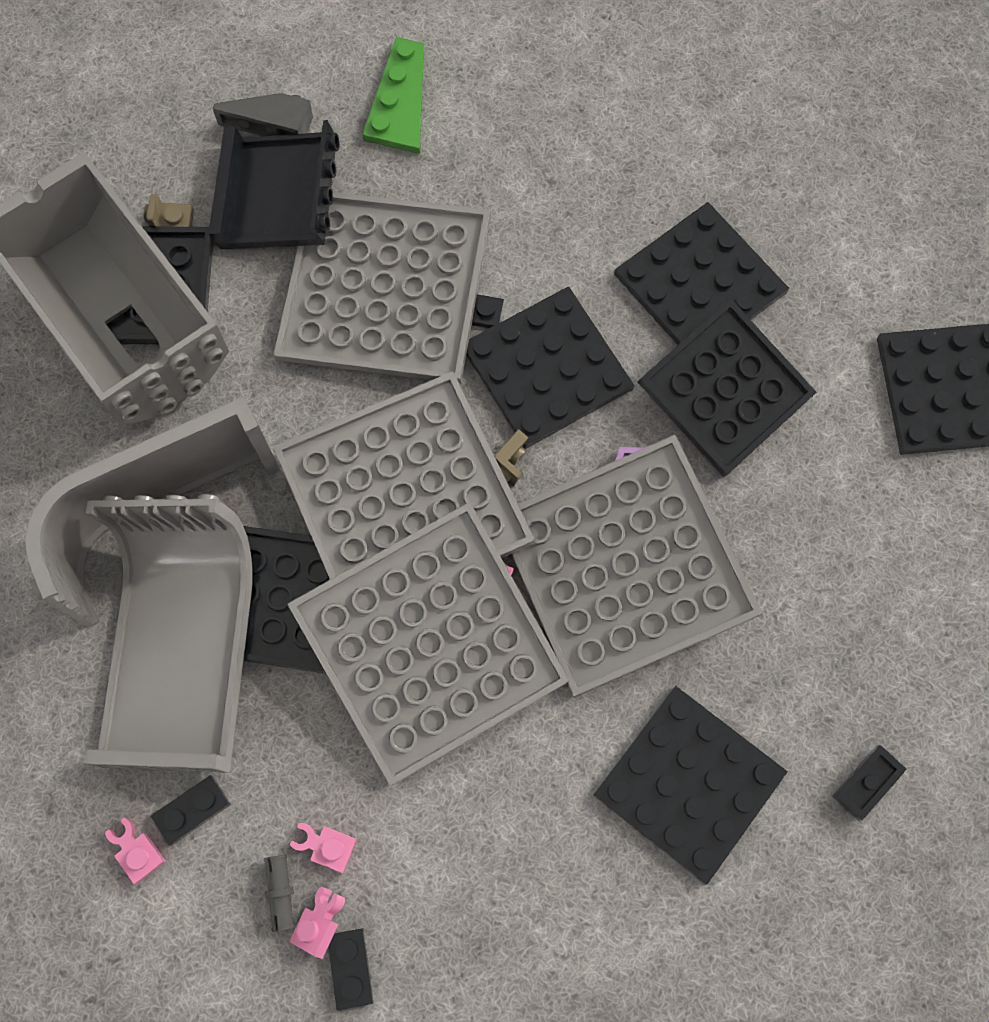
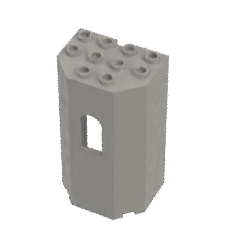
M82 152L37 180V185L31 192L26 194L18 192L0 203V263L118 424L123 425L153 419L160 414L171 412L177 406V403L187 396H194L199 393L204 385L210 381L229 353V350L216 322L86 153ZM131 307L134 308L159 342V352L149 362L141 363L134 361L106 325Z

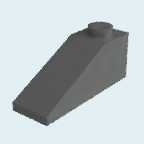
M283 93L214 103L212 108L218 125L224 127L236 126L239 131L259 136L307 133L313 119L309 100L299 95L291 96Z

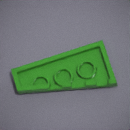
M399 37L395 38L363 132V141L420 154L424 43Z

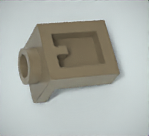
M151 194L149 204H146L144 207V220L149 226L191 227L194 209L192 204L163 203L158 194Z
M519 429L495 455V459L506 481L512 486L518 482L522 475L513 465L526 453L523 447L528 439Z

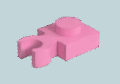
M122 818L121 822L126 829L122 837H117L115 832L110 829L105 834L111 843L120 845L122 848L114 857L132 883L137 885L163 865L166 860L146 833H142L136 838L134 823L128 818Z
M298 823L297 828L307 832V841L303 844L291 841L290 846L298 851L312 849L314 852L310 859L311 861L344 873L357 839L325 826L319 836L316 835L315 830L310 825Z
M322 886L316 892L314 910L305 908L289 941L309 954L323 959L339 925L332 921L334 914H337L343 908L345 903V897L335 893L328 903L332 891Z

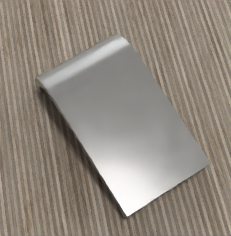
M243 396L72 473L53 485L35 506L26 530V554L35 578L30 583L39 600L44 599L52 608H58L63 615L67 614L74 622L78 621L87 628L100 622L86 589L84 572L86 560L92 547L109 529L104 524L85 514L87 501L102 500L104 496H115L123 500H134V496L138 495L149 496L155 500L166 499L167 495L182 496L261 460L268 475L280 471L245 397Z
M207 494L199 495L198 499H187L179 495H167L166 499L155 500L149 496L138 495L134 496V500L104 496L102 500L87 501L85 514L104 524L112 532L118 543L123 563V587L98 750L86 751L85 764L101 768L230 773L252 592V559L248 538L242 522L234 511L219 501L218 497Z

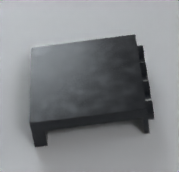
M323 120L322 132L242 137L236 126L224 127L208 232L220 250L325 245L326 233L330 231L329 205L333 204L332 178H335L337 173L334 161L335 152L339 151L340 147L339 136L336 132L334 133L328 120Z

